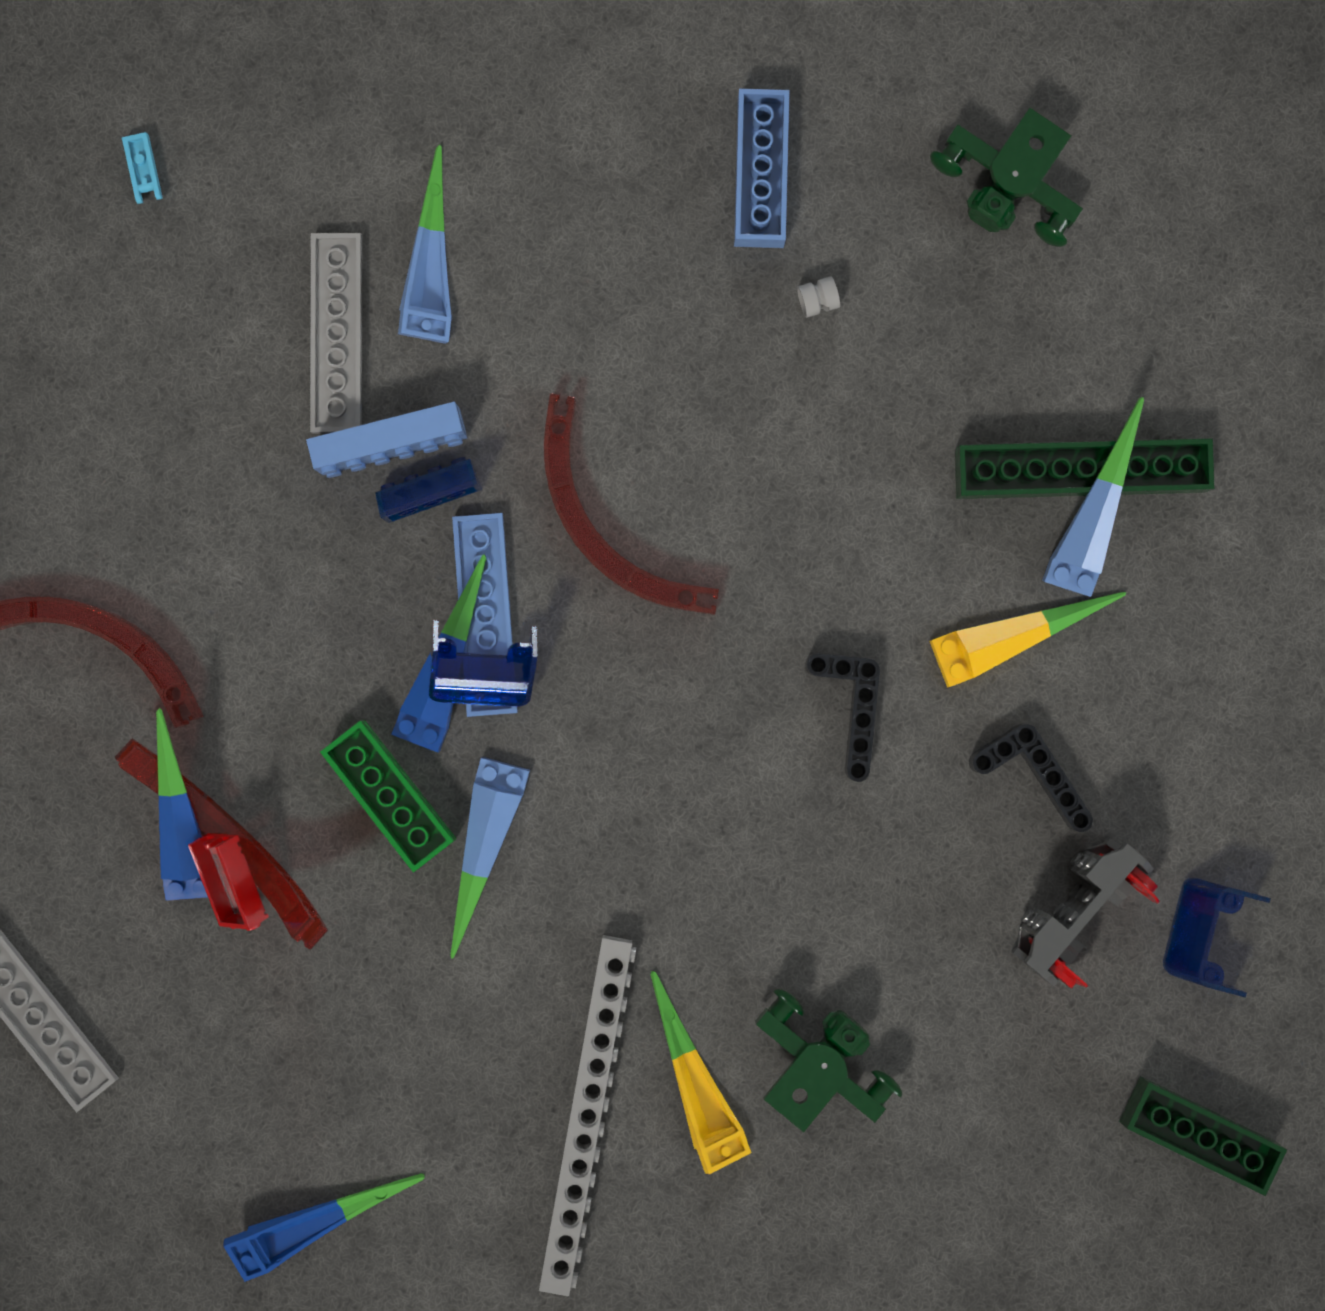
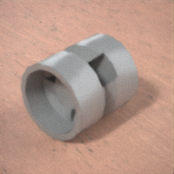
M831 276L818 280L817 285H813L810 282L797 286L799 302L806 318L820 314L821 309L828 312L840 308L838 290Z

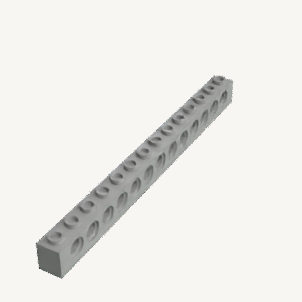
M606 935L602 937L539 1288L541 1292L569 1296L570 1288H576L578 1272L573 1271L575 1262L580 1263L583 1247H578L579 1238H585L587 1222H583L584 1212L589 1213L592 1197H588L587 1193L588 1188H594L596 1172H592L593 1162L598 1163L601 1147H597L596 1143L597 1137L603 1138L605 1122L601 1121L602 1112L607 1113L610 1097H606L605 1093L606 1087H612L614 1072L609 1070L611 1062H616L619 1047H614L615 1037H621L623 1022L618 1020L620 1012H625L628 997H623L624 987H630L632 972H627L629 962L634 963L636 947H632L633 940ZM617 958L621 960L623 966L619 970H612L608 965L609 961ZM610 983L615 984L618 987V992L615 995H608L604 991V987ZM603 1009H610L614 1016L610 1020H604L599 1013ZM598 1034H605L608 1036L609 1042L605 1045H600L596 1042L595 1037ZM601 1059L605 1066L600 1070H596L591 1066V1061ZM590 1084H596L599 1086L600 1092L594 1095L590 1094L586 1087ZM586 1109H591L595 1112L596 1116L593 1119H586L583 1117L582 1112ZM582 1134H586L591 1138V1141L588 1144H581L577 1138ZM581 1159L587 1166L583 1169H577L574 1167L573 1162ZM571 1185H578L582 1191L579 1194H573L568 1188ZM573 1210L578 1216L574 1219H568L564 1212ZM568 1235L573 1241L570 1244H564L560 1241V1237ZM563 1260L568 1264V1267L559 1269L555 1263Z

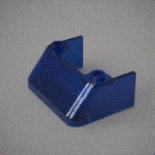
M434 620L429 675V697L433 701L499 706H524L530 702L538 658L537 626L531 627L529 643L519 642L512 644L507 650V655L457 653V645L453 640L438 638L439 620Z
M1189 878L1184 881L1163 958L1165 971L1172 976L1201 986L1246 998L1247 992L1223 983L1224 971L1220 965L1207 960L1220 911L1228 914L1238 912L1243 905L1245 897L1270 903L1271 898L1199 878Z

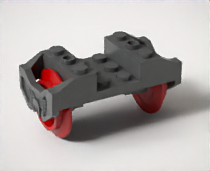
M1107 838L1102 844L1085 849L1082 853L1079 851L1071 858L1070 863L1072 865L1068 869L1082 880L1083 883L1081 885L1076 884L1069 892L1071 897L1065 904L1060 903L1052 913L1054 917L1035 907L1034 910L1029 909L1021 918L1023 923L1019 926L1016 946L1011 952L1053 987L1059 982L1058 979L1071 989L1076 984L1085 988L1088 987L1065 964L1070 965L1084 947L1075 937L1107 900L1118 907L1135 889L1156 904L1160 902L1154 894L1158 886L1147 876L1154 869L1148 860L1128 843L1124 842L1120 845L1111 838Z

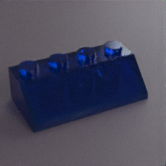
M465 457L451 461V466L445 468L436 466L428 469V474L419 477L418 474H414L404 478L405 482L395 485L392 482L381 486V491L375 492L381 519L391 523L481 491L482 487L472 460H466Z

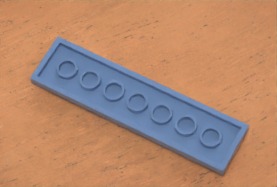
M503 513L452 517L458 600L481 556L484 554L486 556L463 656L467 717L518 713Z

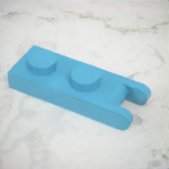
M144 132L122 137L137 204L143 203L141 193L154 191L156 199H162L149 135Z

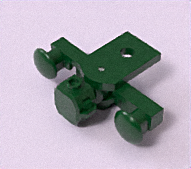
M1031 108L1028 109L1000 152L957 124L947 139L943 152L933 151L930 154L934 167L950 177L962 175L963 171L958 164L963 158L969 162L971 159H974L990 170L992 177L991 186L974 190L966 201L970 219L989 232L1008 230L1016 219L1014 200L1019 197L1029 196L1046 208L1044 212L1050 216L1046 223L1036 222L1034 224L1036 234L1045 243L1055 247H1062L1067 244V239L1063 235L1064 231L1072 226L1083 210L1082 207L1042 181L1072 135ZM1032 138L1039 139L1042 143V148L1039 150L1032 149L1029 145V140Z
M775 989L773 991L778 996L769 1009H764L755 1020V1023L796 1058L763 1099L804 1133L836 1092L874 1123L886 1110L884 1104L893 1093L900 1098L902 1097V1090L898 1083L882 1071H872L876 1078L867 1089H864L861 1085L859 1086L848 1077L844 1061L845 1057L862 1055L870 1046L867 1031L842 1010L829 1012L822 1021L823 1039L820 1042L807 1043L786 1024L794 1012L803 1016L804 1011L801 1004L794 996L784 990ZM799 1088L807 1092L806 1098L800 1102L792 1098L793 1092Z

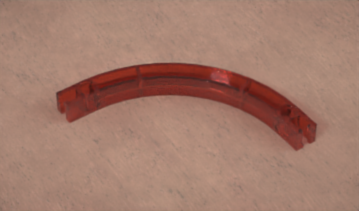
M550 394L544 437L545 471L555 509L577 548L606 578L643 600L672 609L715 615L716 606L712 605L711 609L697 606L696 600L697 594H712L713 599H717L719 589L687 585L654 576L636 567L619 555L596 531L579 501L571 470L570 445L576 399L575 397L568 396V399H566V404H569L567 415L563 417L555 415V403H558L560 395ZM563 423L566 427L565 431L561 434H555L552 432L553 425ZM683 591L690 592L693 596V601L688 605L680 603L678 599L679 594Z
M22 597L0 601V630L33 623H58L88 631L115 645L142 669L159 694L175 728H182L190 724L189 720H198L204 717L187 681L167 652L148 634L121 616L98 606L53 597ZM176 687L181 691V697L177 701L172 698V691ZM186 704L192 714L188 717L189 720L183 721L179 711V706Z
M132 738L115 756L116 760L120 762L118 765L158 794V756ZM182 775L199 828L206 834L238 835L240 841L237 844L241 846L242 850L240 852L245 856L254 883L275 908L290 936L296 941L302 939L304 946L311 950L328 929L308 897L278 861L245 828L211 797Z

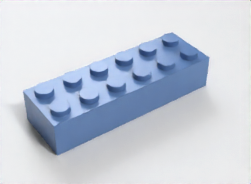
M739 89L734 247L784 248L786 241L789 90Z
M454 401L309 438L306 441L313 469L322 475H326L327 478L340 476L342 470L351 468L352 472L360 471L366 468V464L374 462L375 465H384L390 462L389 458L397 456L400 459L411 458L414 456V452L421 450L424 453L439 450L438 446L448 444V447L463 444L462 440L468 438L461 410Z

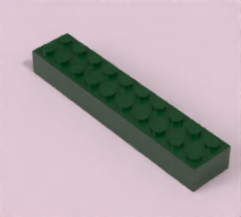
M1213 438L1137 440L1133 443L1121 495L1205 493L1215 489ZM1116 441L959 445L955 449L956 499L1087 496Z

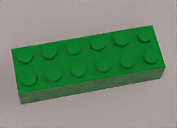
M365 720L359 721L320 751L413 873L457 839Z

